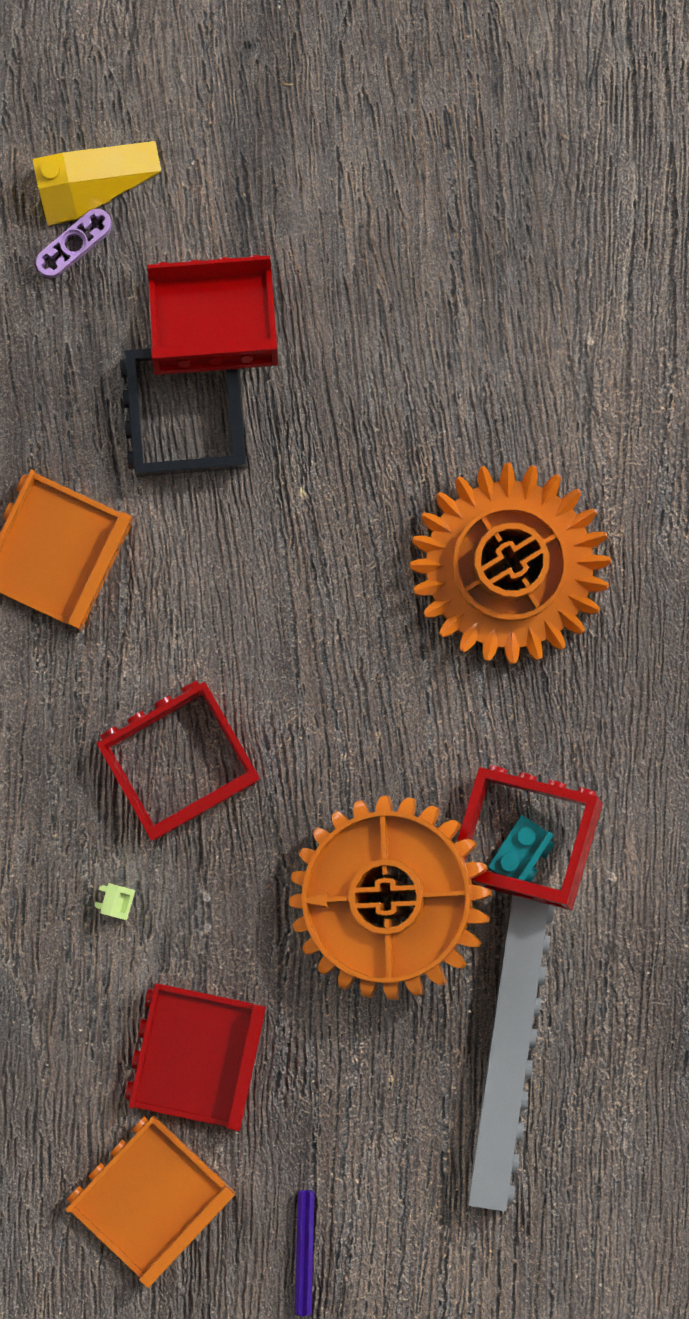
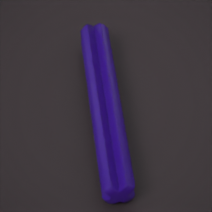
M313 1190L298 1191L295 1315L309 1316L312 1312L315 1200Z

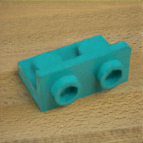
M521 815L488 865V868L500 875L531 882L538 871L534 865L540 856L546 859L555 845L554 842L550 841L554 834Z

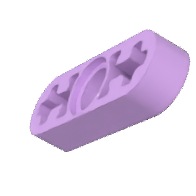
M92 209L38 254L36 265L39 272L46 278H56L65 272L110 233L112 222L109 214L102 209ZM95 217L98 220L104 218V229L100 231L98 228H94L89 233L93 239L88 241L84 232L79 229L84 226L87 231L93 226L92 218ZM73 235L79 236L83 240L82 248L76 252L69 251L65 246L66 240ZM60 246L63 253L69 259L65 261L63 256H61L56 261L57 268L55 270L50 267L45 270L43 268L46 265L44 259L46 257L50 259L57 257L59 252L56 248Z

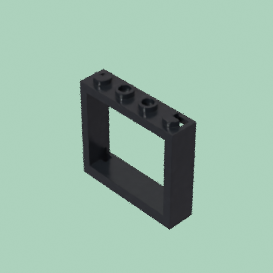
M151 348L125 350L126 359L120 360L121 377H127L128 390L122 391L124 408H130V420H125L126 439H132L133 451H127L128 468L134 469L136 477L247 468L239 369L226 370L233 456L144 463L136 361L152 360Z

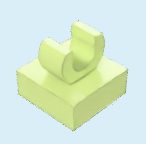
M108 883V886H100L99 890L106 892L103 903L95 902L94 906L101 909V914L127 920L135 890Z

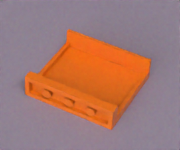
M31 469L28 476L23 474L18 483L16 491L20 493L15 504L10 502L3 515V519L6 522L2 531H0V594L82 631L134 519L122 511L118 512L49 480Z
M155 1115L150 1120L144 1116L132 1129L136 1135L128 1143L122 1139L110 1152L114 1158L105 1167L100 1163L88 1176L92 1182L85 1189L78 1186L66 1199L71 1203L66 1208V1211L68 1213L72 1212L140 1277L139 1280L147 1288L156 1281L236 1194L230 1186Z

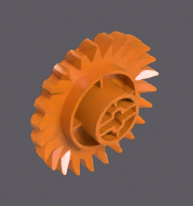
M511 463L504 464L499 482H493L485 466L480 467L477 475L478 487L472 489L463 477H457L455 488L459 498L454 501L446 494L439 492L435 498L438 507L443 512L442 516L438 517L426 512L421 516V522L432 532L431 537L414 536L412 540L414 547L427 553L426 558L411 561L409 564L411 571L417 574H424L427 578L426 581L413 588L414 595L419 597L432 596L434 601L424 610V617L432 619L442 615L446 621L443 623L439 635L442 638H447L456 631L461 633L462 638L459 650L463 653L469 651L476 642L482 644V658L487 662L491 661L497 648L504 649L505 657L509 664L517 662L520 648L526 647L533 660H541L543 654L541 642L545 640L556 650H563L566 645L560 631L565 628L573 634L581 635L585 631V627L576 617L578 612L586 615H596L600 610V607L587 597L588 593L604 592L609 587V583L594 577L593 571L608 567L611 564V558L604 555H594L592 551L593 548L599 546L607 539V533H587L585 529L598 512L596 509H589L579 514L575 513L573 508L581 496L579 489L571 491L562 499L558 497L557 492L561 481V476L558 474L553 475L543 488L537 486L538 473L537 467L534 465L528 468L522 482L515 481ZM501 536H517L524 541L518 545H515L513 541L501 544ZM492 542L494 547L497 548L492 557L493 560L482 566V551L487 544ZM531 546L535 549L536 552L519 562L516 567L519 572L514 573L510 567L490 580L485 576L486 573L502 564L505 558L503 553L507 552L509 557L512 558ZM539 559V574L530 585L526 577L522 578L528 571V566ZM504 580L508 584L521 580L518 585L520 590L517 591L504 590L496 585Z
M387 795L379 797L376 803V812H370L367 803L363 800H358L354 803V818L350 820L344 813L340 811L334 812L332 814V823L335 829L331 833L319 827L313 831L314 838L319 844L316 851L302 848L299 852L301 859L308 864L306 871H295L291 874V880L303 887L301 894H296L289 898V906L303 909L304 915L298 918L292 927L295 932H309L311 938L302 947L304 954L313 955L321 951L324 956L319 962L318 971L322 975H328L336 967L341 969L338 976V985L344 990H348L355 979L360 978L361 994L366 998H373L378 983H382L386 997L389 1000H398L400 982H405L408 990L413 995L422 996L424 995V986L421 976L425 974L438 985L443 986L447 984L441 964L445 961L453 967L464 969L467 964L462 955L456 950L458 945L461 944L475 948L481 945V941L467 930L469 923L484 924L490 920L487 914L472 908L473 901L483 900L492 896L490 889L472 885L471 881L472 878L488 870L487 865L481 862L466 863L464 857L476 848L477 843L471 839L461 840L456 843L451 840L461 826L456 820L447 821L437 828L435 823L438 819L440 808L436 806L427 807L419 817H416V799L410 797L402 801L397 812L393 811L392 800ZM398 869L406 872L414 885H406L405 882L395 879L381 878L375 881V887H370L373 880L381 873L382 875L398 878ZM391 891L401 894L416 893V901L391 902V905L381 902L367 903V896L392 894ZM407 909H413L409 918L401 924L397 920L384 919L385 928L376 923L369 911H376L379 915L401 918L408 915Z

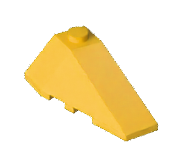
M155 141L63 152L32 159L48 226L79 220L90 210L107 204L114 197L133 189L162 172Z

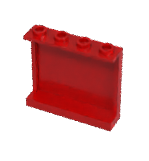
M251 255L241 258L222 257L215 260H189L177 263L160 262L147 265L154 375L279 366L270 255Z
M155 983L154 989L148 988L144 1007H149L150 1009L147 1020L142 1019L139 1027L138 1037L143 1038L141 1051L135 1050L131 1068L137 1070L134 1082L128 1081L125 1099L130 1100L128 1108L135 1107L240 1131L266 1006Z

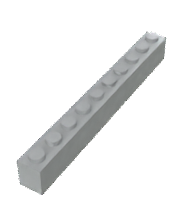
M512 895L510 898L467 1201L468 1206L506 1211L507 1204L513 1205L515 1186L510 1185L511 1173H517L519 1165V1154H514L516 1141L521 1142L524 1123L519 1122L520 1110L526 1111L528 1092L523 1091L524 1080L530 1079L533 1060H527L529 1047L535 1048L537 1029H532L533 1016L539 1017L542 999L536 997L538 985H544L546 967L541 966L542 954L548 955L550 936L545 935L546 924L553 922L555 906Z

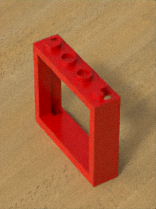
M196 680L191 684H187L181 688L183 694L174 699L169 695L154 704L156 709L146 715L143 711L136 713L127 719L129 725L120 730L116 726L108 729L100 735L102 740L96 743L153 842L261 780L205 681L199 684ZM203 696L246 773L154 825L111 748Z
M490 765L489 769L479 767L457 842L473 839L489 782L585 805V809L561 890L488 871L472 878V885L572 911L603 802L596 796V792L591 789L578 787V791L567 789V785L559 781L549 780L547 784L536 781L537 777L520 772L518 776L507 774L508 770L499 766Z

